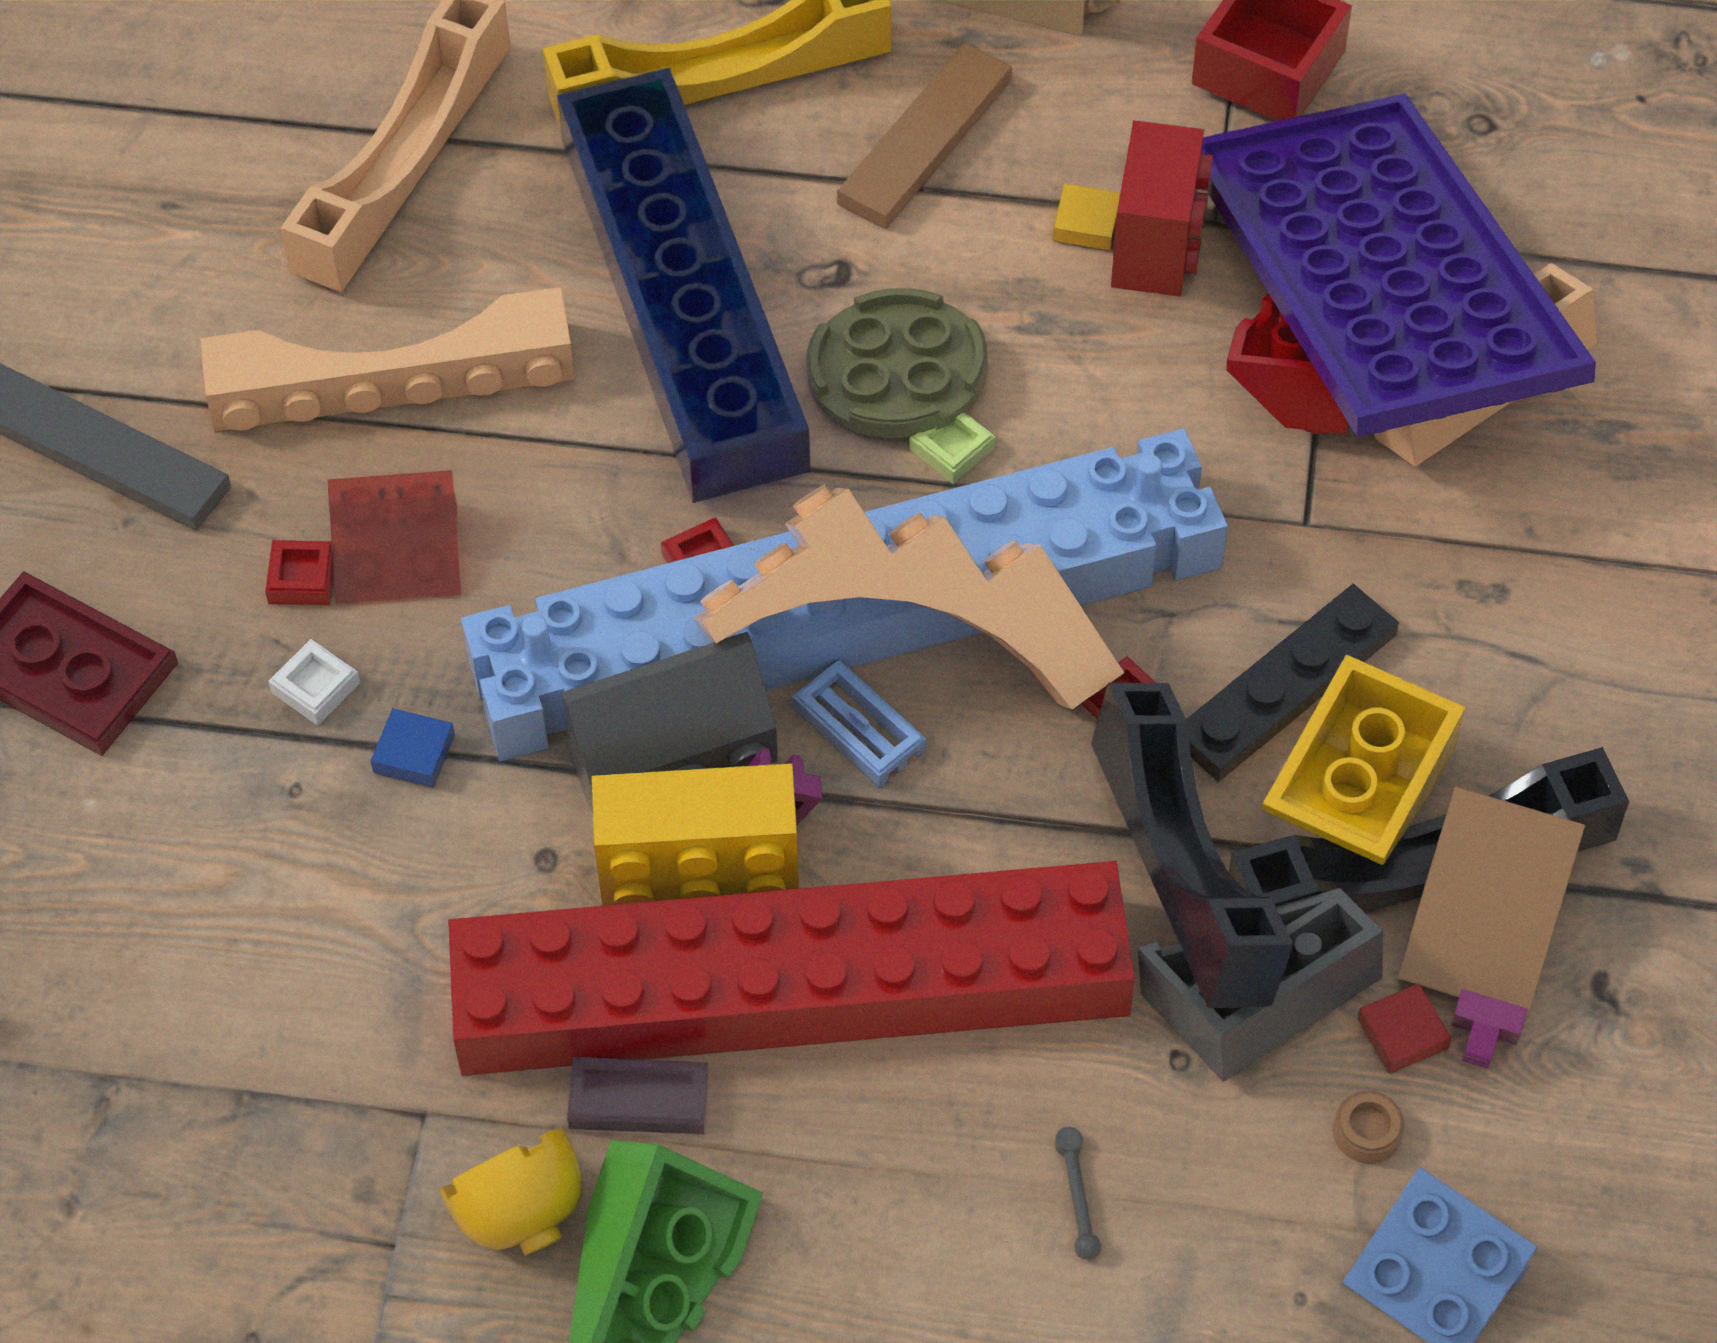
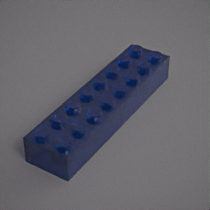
M670 67L557 95L562 142L692 502L696 503L811 472L808 424Z

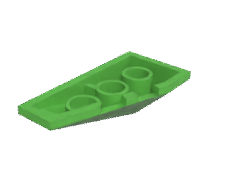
M611 1140L588 1205L569 1343H677L685 1329L694 1331L706 1313L701 1305L719 1278H729L742 1259L763 1192L659 1144Z

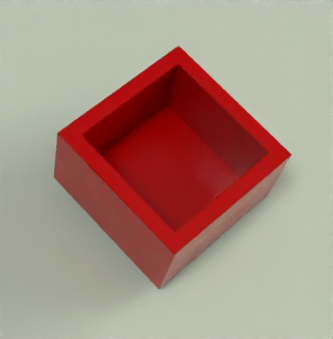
M1222 0L1196 37L1191 84L1276 121L1302 116L1345 53L1352 5L1341 0Z
M1133 120L1117 209L1111 277L1112 288L1181 297L1185 273L1197 274L1201 239L1191 238V236L1201 237L1202 228L1204 229L1209 193L1198 192V190L1208 191L1213 155L1202 154L1204 129Z

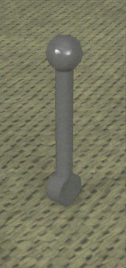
M1064 1127L1056 1134L1055 1148L1060 1155L1065 1157L1079 1233V1237L1074 1243V1249L1078 1257L1090 1261L1100 1254L1102 1244L1099 1238L1092 1233L1078 1154L1082 1149L1083 1137L1077 1129Z

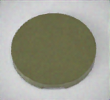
M910 288L884 289L855 297L854 305L836 314L826 324L821 323L818 325L810 339L806 356L810 390L824 413L838 424L852 431L880 438H908L920 432L934 428L938 430L949 425L962 412L966 413L977 401L985 386L988 374L987 344L983 331L977 321L970 320L958 309L944 303L942 295Z

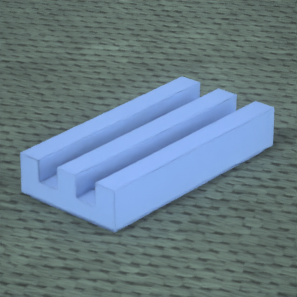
M837 660L792 696V708L879 788L889 781V773L894 769L899 773L908 765V758L910 756L918 757L926 751V738L840 660ZM833 683L837 684L894 736L900 744L894 747L869 724V721L858 710L850 707L829 686ZM814 698H817L821 703H823L833 714H835L845 725H847L857 736H859L869 747H871L881 757V759H879L873 752H871L861 741H859L848 729H846Z

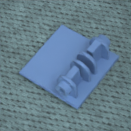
M1419 1167L1342 1283L1428 1343H1475L1511 1287L1515 1289L1526 1275L1530 1267L1527 1263L1538 1246L1422 1167Z

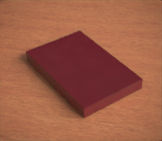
M25 571L19 575L0 598V701L100 756L105 754L178 664L175 651Z

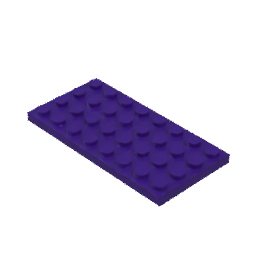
M1406 93L1203 138L1202 154L1213 155L1209 189L1206 192L1209 193L1214 205L1357 437L1382 433L1429 420L1442 419L1447 416L1485 407L1498 406L1545 393L1559 392L1567 388L1594 382L1595 360Z

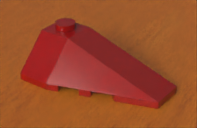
M1268 293L1261 300V311L1253 319L1244 318L1236 326L1227 357L1226 371L1285 428L1301 429L1318 435L1328 433L1346 434L1348 421Z

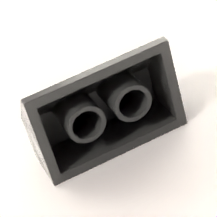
M748 632L561 692L571 761L592 813V776L749 766L751 760L762 748L770 749L771 763L778 761L776 725Z

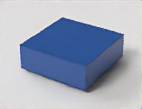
M392 708L370 761L373 773L434 788L455 736L453 723Z

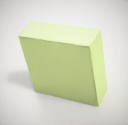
M963 412L956 417L954 422L941 429L936 430L934 428L917 433L909 438V449L952 484L957 482L996 448V436Z

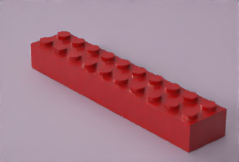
M1117 861L448 919L453 1041L461 1076L1127 1017L1131 1015L1135 982Z

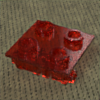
M452 470L327 479L336 604L461 594L456 527L458 508L456 493H454Z

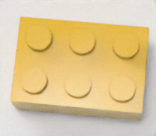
M792 763L592 776L594 849L602 906L799 889Z

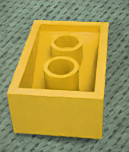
M1346 654L1262 804V810L1383 865L1429 798L1456 748L1466 707Z

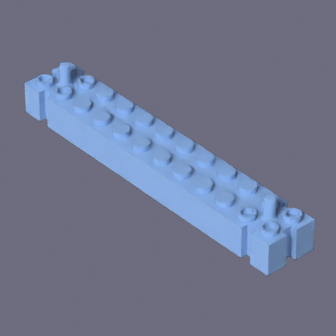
M1185 428L1138 440L1137 453L1124 458L1118 456L1115 447H1110L864 512L886 546L894 542L889 533L899 524L918 513H922L925 519L932 515L945 517L982 573L988 569L984 560L1009 542L1016 540L1020 547L1025 543L1041 545L1080 606L1152 587L1153 573L1170 568L1176 581L1222 568L1228 525L1211 487L1199 489L1202 466ZM790 531L535 598L537 612L514 617L511 606L507 605L461 617L468 661L479 697L483 699L486 720L499 762L549 749L547 735L567 730L561 692L713 643L707 640L693 619L705 610L700 601L714 589L730 580H733L737 587L758 574L759 571L754 566L755 562L781 544L787 543L791 550L797 547L799 544ZM859 597L808 603L761 618L729 637L748 632L765 690L817 677L837 660L851 668L982 632L946 612L912 602Z

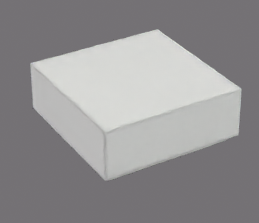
M310 639L268 683L273 695L319 726L360 684L358 671Z

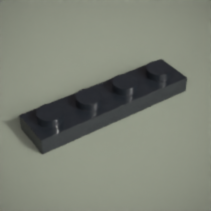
M1353 583L1186 719L1189 727L1191 758L1217 782L1221 781L1324 695L1346 654L1365 662L1396 636L1399 622Z

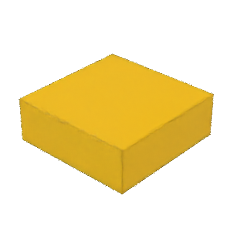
M1064 183L1053 228V241L1111 251L1116 229L1120 192Z

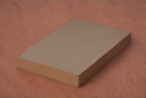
M1454 787L1397 979L1420 984L1423 987L1455 997H1459L1461 990L1465 989L1528 1008L1526 1018H1528L1585 825Z

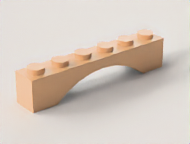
M441 1L426 22L418 50L406 79L391 109L375 134L360 153L341 171L323 182L310 185L280 229L290 273L342 293L511 49L505 1Z
M562 287L501 295L480 314L452 331L422 343L387 351L349 353L317 350L284 341L263 330L200 338L205 396L215 432L226 430L243 431L255 426L288 421L306 422L316 417L351 412L367 413L378 408L413 403L429 404L441 399L468 395L485 396L497 391L531 386L548 387L558 382L575 380Z

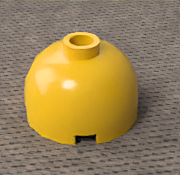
M561 1127L539 1135L542 1143L530 1149L527 1146L521 1148L520 1144L455 1177L451 1180L452 1184L438 1189L451 1217L462 1233L478 1245L494 1250L520 1245L525 1256L533 1254L563 1238L557 1225L561 1224L576 1211L582 1196L583 1174L576 1152L564 1128Z

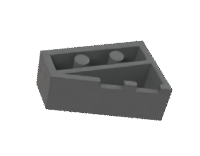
M1340 888L1276 906L1293 942V947L1272 1006L1208 1008L1179 943L1161 948L1157 941L1138 947L1141 994L1222 1081L1227 1080L1382 979L1383 930Z

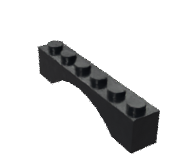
M1108 683L1091 745L1207 1007L1272 1006L1293 947V942L1272 898L1256 896L1242 888L1227 871L1214 847L1204 821L1196 790L1188 722L1169 683Z
M1603 747L1541 764L1515 782L1489 795V797L1584 824L1585 828L1578 851L1616 841L1629 804V799ZM1446 814L1409 826L1383 865L1324 838L1291 835L1232 852L1229 873L1242 888L1254 895L1272 898L1275 907L1340 888L1367 913L1422 897Z

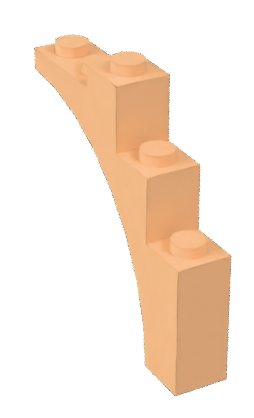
M822 485L808 493L793 505L798 515L786 522L785 525L799 545L791 550L788 544L784 543L765 554L754 564L759 573L739 587H737L733 580H730L714 589L700 601L705 610L693 618L707 640L718 643L761 618L808 603L859 597L908 601L946 612L989 635L1027 666L1048 694L1060 706L1074 709L1108 685V683L1124 674V671L1041 545L1025 543L1020 547L1016 540L1009 542L984 560L988 569L982 573L945 517L932 515L925 519L922 513H918L899 524L889 533L894 542L886 546L850 490L837 487L830 492L826 485Z

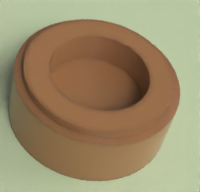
M1373 1091L1354 1093L1347 1097L1337 1110L1333 1127L1336 1144L1346 1156L1355 1161L1369 1164L1382 1162L1391 1157L1400 1145L1404 1131V1117L1398 1105L1384 1094Z

